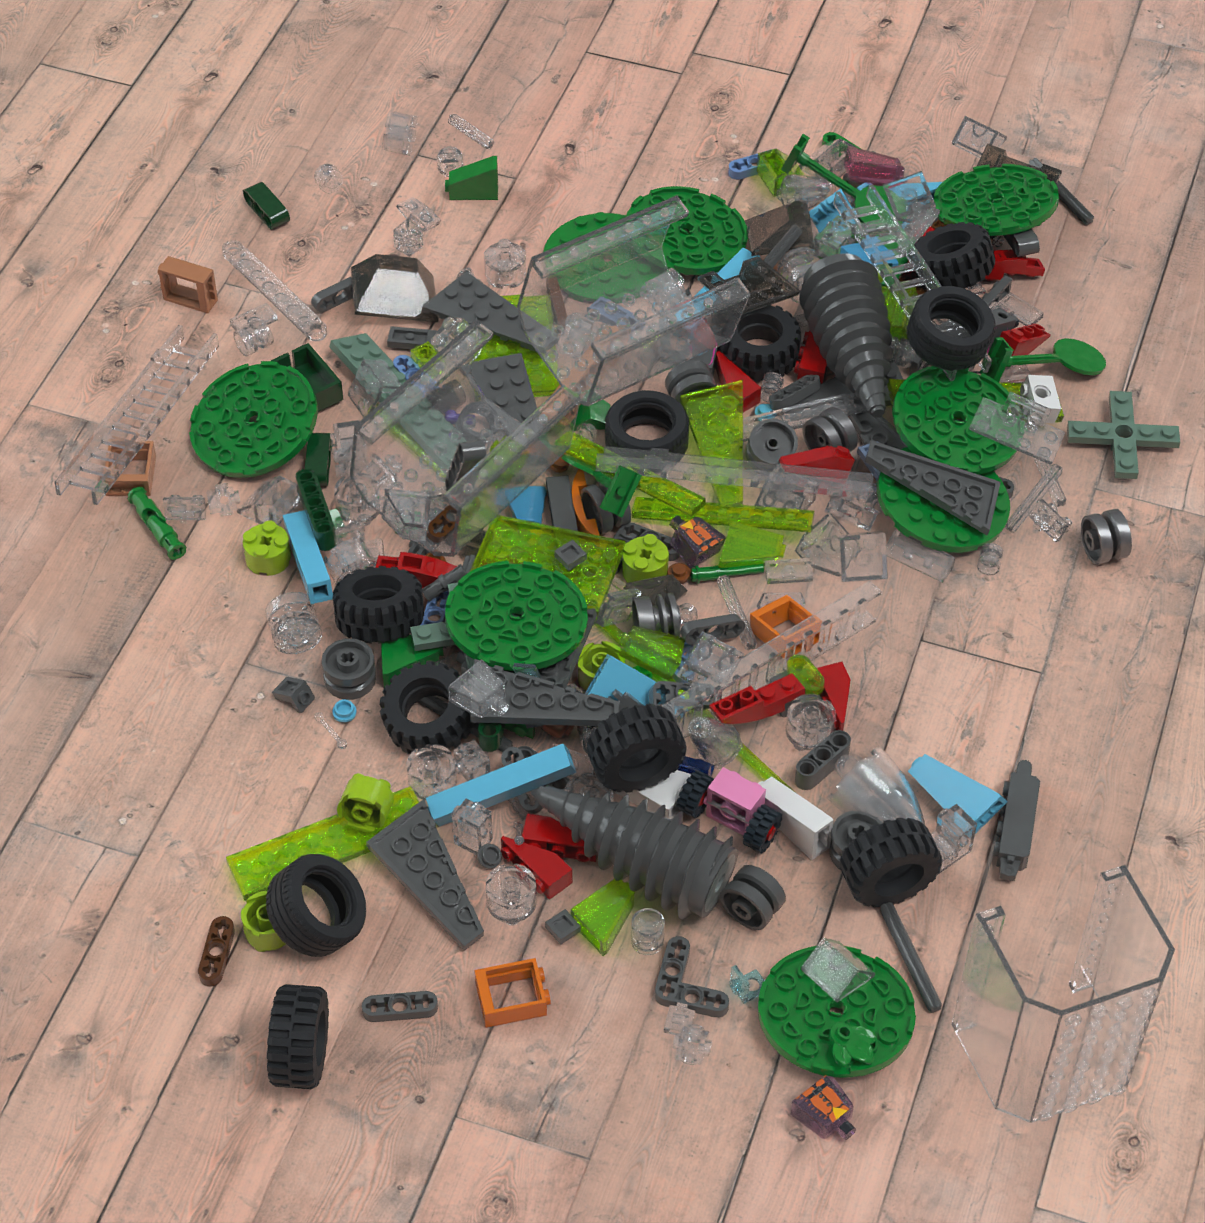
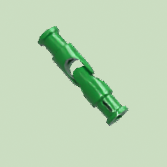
M143 487L133 488L128 493L127 499L131 504H134L137 514L149 530L152 531L160 546L167 550V556L171 560L184 556L187 548L186 545L178 540V534L172 526L166 523L167 520L155 502L147 497L146 490Z

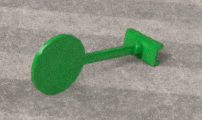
M802 134L781 168L782 171L788 174L799 163L803 167L806 166L838 188H841L844 192L855 198L854 212L859 221L866 228L874 232L889 233L901 226L905 217V207L898 195L883 186L872 185L863 188L861 191L812 160L811 156L804 152L810 138Z
M996 337L979 373H984L999 383L1005 368L1011 367V365L1060 362L1074 372L1084 375L1101 374L1105 369L1106 360L1093 346L1070 338L1058 340L1053 346V354L1011 356L1014 350L1003 337Z
M563 454L562 460L593 475L595 480L608 488L600 508L622 518L642 475L619 465L613 477L581 460Z

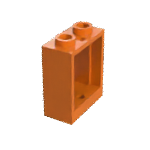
M788 595L750 613L751 632L784 659L822 641V622ZM790 620L801 629L784 638L773 627Z
M536 958L474 970L475 984L486 1028L547 1015V1005L551 1004L548 989L543 990L542 983L545 982L543 967L537 966ZM531 978L537 1001L494 1009L489 986Z

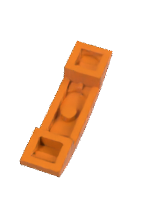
M578 469L572 485V501L577 529L585 542L595 551L600 550V535L596 519L586 520L580 494L581 490L587 487L584 471Z

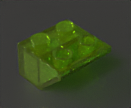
M777 148L758 153L757 173L773 197L810 187V182L798 164L788 174L781 170L788 155Z

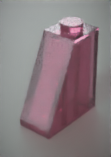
M847 146L844 167L850 181L898 185L899 179H902L904 174V167L898 158Z

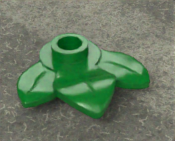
M842 1022L835 1023L831 1027L829 1039L833 1045L832 1054L843 1067L847 1066L851 1059L869 1065L873 1063L874 1053L871 1045L877 1041V1038L870 1030L862 1026L850 1027Z

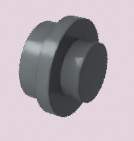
M484 844L477 852L478 862L484 868H495L501 862V850L494 844Z

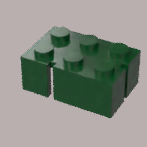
M309 343L291 351L294 369L303 374L316 395L318 412L344 400L342 381ZM288 352L271 360L278 362L279 365L291 366Z

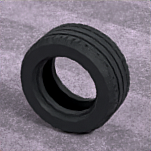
M941 286L927 291L917 300L907 325V338L915 353L928 364L944 370H963L975 366L984 358L993 339L996 322L987 303L975 293L961 287ZM948 319L957 322L965 327L971 336L968 338H956L946 335L938 330L931 320Z
M642 390L623 396L609 408L605 418V444L607 452L619 465L638 473L662 472L677 464L687 451L689 417L684 407L673 397L662 392ZM655 424L665 428L669 433L662 438L641 440L628 435L625 431L635 425Z
M307 854L290 863L272 878L266 894V910L274 931L286 945L304 955L323 957L334 953L358 936L365 923L366 900L357 878L343 863L322 854ZM302 885L313 889L323 899L329 910L330 926L320 922L310 912L303 898Z

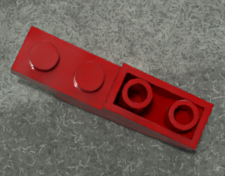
M1013 249L994 251V268L989 276L985 277V280H1001L1004 273L1008 275L1022 274L1028 277L1043 276L1045 268L1040 259L1027 258L1026 256L1017 257Z
M400 552L399 557L378 555L375 568L386 566V568L398 567L399 570H407L419 580L422 588L437 580L439 575H445L457 566L424 555Z
M791 673L757 690H754L752 686L744 688L710 704L709 708L723 724L753 722L785 711L786 703L805 695V687Z

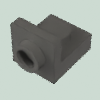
M287 676L272 691L275 699L292 703L295 710L299 713H302L315 699L305 680Z

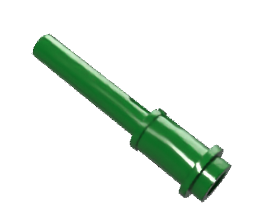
M755 564L719 568L718 565L700 568L694 566V568L690 569V578L692 582L699 584L700 581L720 580V577L764 573V565Z

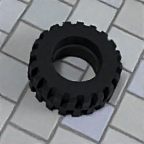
M958 222V224L951 223L944 227L940 226L934 231H929L924 237L921 236L915 242L911 251V260L917 280L928 291L941 286H954L963 289L969 286L972 287L977 282L983 281L986 276H989L995 265V255L988 231L981 225H975L971 222L967 224L964 222Z
M754 302L753 305H748L747 303L739 309L735 308L731 311V314H727L720 325L718 351L723 353L754 382L760 383L762 380L770 382L774 378L778 380L784 376V373L787 375L792 371L796 361H798L801 328L794 317L792 318V314L787 310L783 311V308L776 305L774 307L771 303L759 304V302ZM763 339L772 342V344L759 346L746 341Z
M379 566L378 568L366 567L365 570L359 569L354 571L353 574L344 576L343 580L341 579L333 590L335 623L339 631L348 638L352 637V639L364 641L368 644H372V642H378V644L385 643V641L394 642L398 638L409 636L410 627L420 626L423 621L422 585L407 570H399L398 567L386 568V566Z
M426 661L425 665H421L418 662L413 664L412 668L407 669L405 667L400 670V675H394L390 679V686H385L383 690L384 696L380 698L379 705L381 707L380 715L383 724L397 747H401L402 751L407 754H411L413 751L416 757L422 758L424 754H427L431 758L436 757V753L442 752L443 755L449 753L448 749L453 746L456 749L461 745L460 740L462 738L467 739L470 734L468 728H472L475 723L471 722L470 718L472 695L463 676L459 675L457 670L454 668L449 669L448 665L444 663H439L437 666L434 661ZM441 696L449 700L445 712L432 722L415 723L407 719L411 707L423 697Z
M638 704L632 708H623L618 713H612L608 719L602 720L598 724V728L593 729L587 742V754L599 782L604 787L620 793L622 791L630 793L633 790H645L648 786L653 787L659 781L666 780L672 772L675 773L678 770L679 764L683 763L687 750L686 742L674 715L666 708L659 705L655 706L654 704H646V706Z
M896 818L893 821L889 819L883 821L882 824L871 826V829L862 831L856 839H852L849 842L848 847L844 848L840 858V870L854 899L868 907L870 905L872 907H880L888 902L901 903L905 901L904 899L916 896L919 891L926 889L928 884L936 879V875L939 874L942 866L941 853L925 824L913 818Z
M285 984L276 991L270 1014L267 1039L268 1079L275 1087L313 1089L319 1085L324 1069L329 1028L328 994L322 987Z

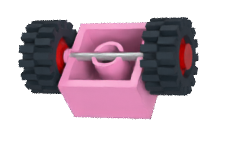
M724 767L715 778L699 770H695L688 777L687 783L683 785V790L679 793L680 797L677 799L678 804L676 807L678 810L693 818H697L704 812L706 807V816L743 835L744 839L742 842L744 845L761 854L770 847V843L773 842L774 836L777 835V830L781 826L780 822L783 815L765 805L766 789L762 788L758 783L751 782L741 777L737 772L729 771Z

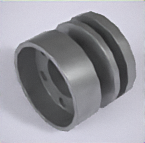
M666 593L665 603L662 595L657 594L656 605L652 606L649 596L634 597L632 599L633 623L638 646L654 645L657 633L660 634L663 643H668V632L673 642L680 640L681 616L673 593Z

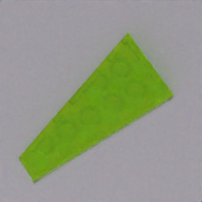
M743 380L680 395V402L689 417L690 429L721 511L743 505Z

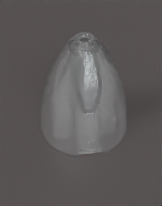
M880 746L872 750L871 754L873 757H866L859 761L836 785L838 791L834 794L830 793L827 797L843 814L855 811L859 813L856 818L870 826L875 825L876 820L883 822L889 819L893 821L896 818H913L925 824L921 807L911 785L896 763Z

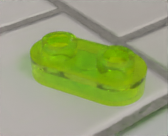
M804 655L790 657L787 661L788 675L793 673L805 687L806 695L816 696L822 693L825 680L813 663Z

